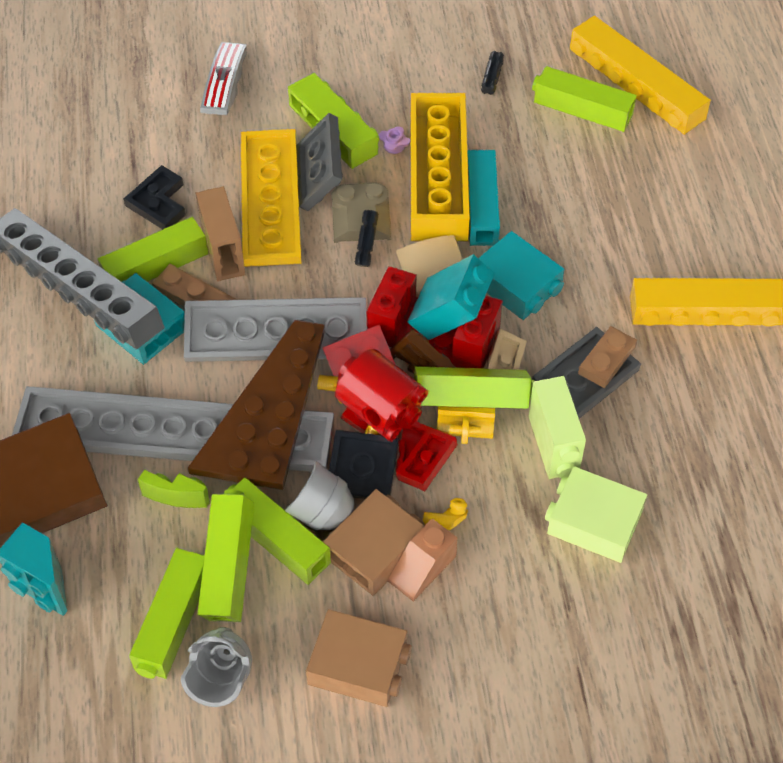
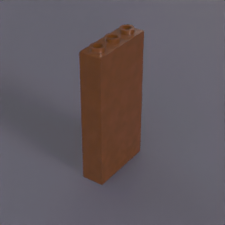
M70 413L0 440V548L22 522L40 533H45L108 507Z

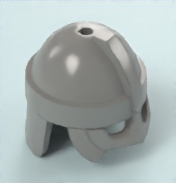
M316 461L307 483L295 500L285 509V512L304 522L307 527L315 531L319 529L335 530L354 511V499L347 487V483Z
M220 627L217 630L205 633L189 647V664L181 676V684L186 694L199 704L209 707H221L233 702L241 692L252 666V655L245 641L233 633L232 629Z

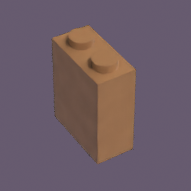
M224 186L195 192L201 229L206 236L208 253L217 282L244 276L245 268L241 239Z
M375 489L323 543L330 548L331 563L374 596L388 582L389 576L408 543L425 524L417 515L409 514L403 510L392 496H385Z
M328 609L306 669L307 684L388 707L391 696L397 697L402 682V676L398 675L401 664H408L412 645L407 644V630Z

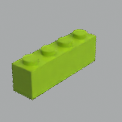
M312 73L288 86L289 106L312 129L328 113L338 117L341 159L351 169L378 155L379 135L373 127H369L362 120L360 114L357 111H353L346 104L343 97L338 96L325 80L322 81L315 73Z

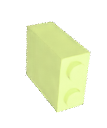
M561 376L534 381L528 417L548 479L558 477L562 479L563 476L569 477L573 466L581 467L586 438L565 377Z
M573 466L569 477L563 476L559 483L557 494L560 497L557 503L551 501L546 512L545 520L549 521L547 534L621 563L643 512L648 494Z

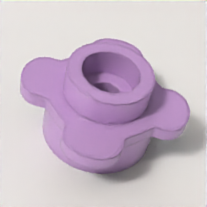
M394 127L379 133V139L383 141L384 149L389 153H400L405 147L410 145V139L404 135L402 127Z

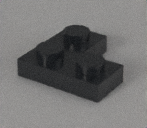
M161 165L123 198L124 204L127 208L162 230L170 227L186 215L185 208L170 199L184 185L183 178Z

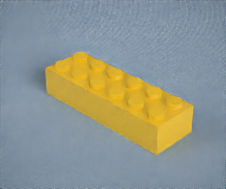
M411 93V241H423L454 235L456 241H468L470 218L466 93Z

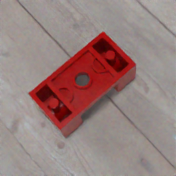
M388 266L371 300L366 316L367 329L380 325L387 345L393 347L412 329L419 333L407 322L418 297H416L417 274ZM486 295L476 319L428 340L429 344L440 354L447 356L456 368H483L489 356L494 336L500 329L503 300Z

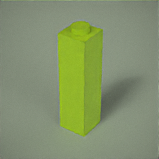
M548 66L544 68L540 76L536 75L532 85V90L535 91L534 103L622 132L625 131L634 113L637 95Z
M190 217L97 259L99 267L121 282L127 280L135 273L148 282L157 278L169 264L179 268L208 255L205 234L194 218Z
M415 366L414 380L429 391L426 399L420 406L529 409V400L531 399L534 380H531L527 370Z
M243 478L237 485L233 484L227 489L242 491L247 498L255 503L251 537L307 585L331 564L330 548L248 479Z
M225 490L224 494H212L197 614L209 621L241 622L255 503L247 498L244 492L239 490Z
M179 548L175 549L129 654L133 668L139 675L149 679H154L155 676L167 679L199 602L204 555Z

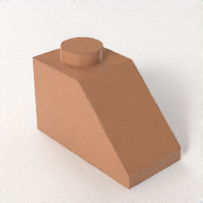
M431 519L410 540L389 576L388 582L414 602L454 560L457 555L458 538L434 519Z

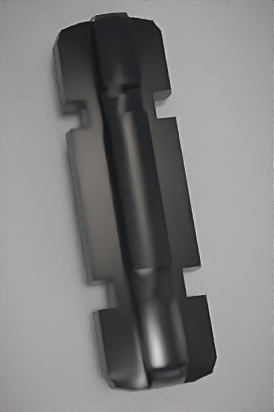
M492 51L490 53L481 84V91L484 94L492 95L495 93L504 61V54L502 52Z
M364 210L362 216L363 225L360 228L357 245L359 252H356L355 265L360 267H369L372 255L370 252L373 251L376 233L375 225H377L379 216L378 212L373 210Z

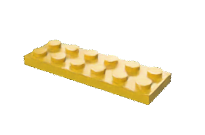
M296 129L241 132L242 254L244 267L302 264Z

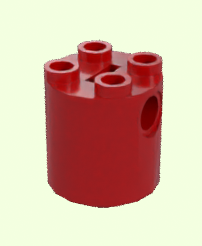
M369 349L357 358H349L342 365L338 374L335 397L389 442H392L406 424L411 426L419 419L422 414L419 406L426 399L429 391L378 350Z

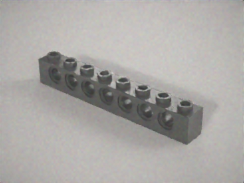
M14 208L0 218V254L4 252L13 264L23 266L32 278L38 277L48 290L54 289L66 303L72 302L81 314L86 317L88 315L91 316L101 329L110 330L120 343L124 344L126 342L137 350L165 328L157 306L21 211Z

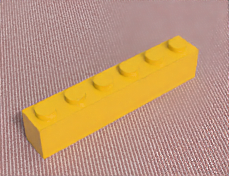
M594 15L572 29L570 50L626 92L637 95L636 99L667 121L672 127L685 135L706 120L711 102L708 97Z
M634 278L630 293L633 325L646 326L783 325V279Z

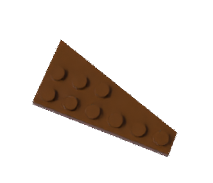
M294 320L188 467L189 474L238 483L243 478H246L255 486L279 490L284 489L325 334V324Z

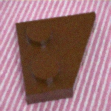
M413 329L389 349L393 360L397 357L410 364L407 370L413 374L415 366L456 368L447 356L440 354L429 344L425 336Z

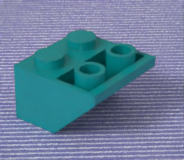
M22 522L0 548V563L2 565L0 570L7 576L9 580L8 586L16 594L22 597L27 594L34 598L35 603L46 612L50 613L54 610L64 616L68 610L63 572L50 538Z

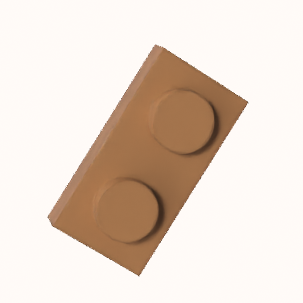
M610 326L579 366L578 374L605 388L635 349L637 339Z

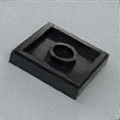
M336 430L329 471L347 483L353 498L366 499L375 489L385 496H391L399 438L389 442L381 435Z

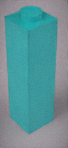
M468 150L470 246H493L499 241L500 233L496 150Z

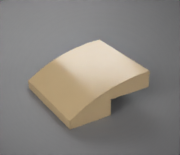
M454 235L426 239L396 250L402 270L417 274L416 297H419L428 277L463 260Z

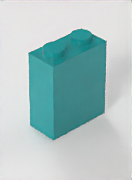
M510 231L478 258L495 273L487 294L493 298L503 300L502 305L522 320H525L531 313L536 314L542 308L544 302L551 296H557L564 286L563 277L565 269L513 231Z
M473 254L428 277L407 322L428 340H431L476 319L495 273Z
M135 273L127 280L122 281V283L157 306L165 328L136 350L126 342L124 344L120 343L110 330L101 329L96 322L95 325L144 365L184 333L185 312Z

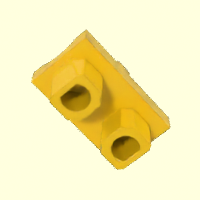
M438 406L437 430L452 436L462 437L461 444H468V437L493 439L495 408Z

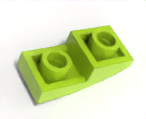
M144 470L138 478L142 496L151 500L183 508H207L210 504L207 486L196 477L188 478L179 473L174 481L171 482L163 474L157 473L155 475Z

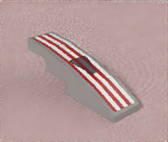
M220 43L210 68L200 113L228 115L238 94L237 83L242 75V63L247 55V44Z

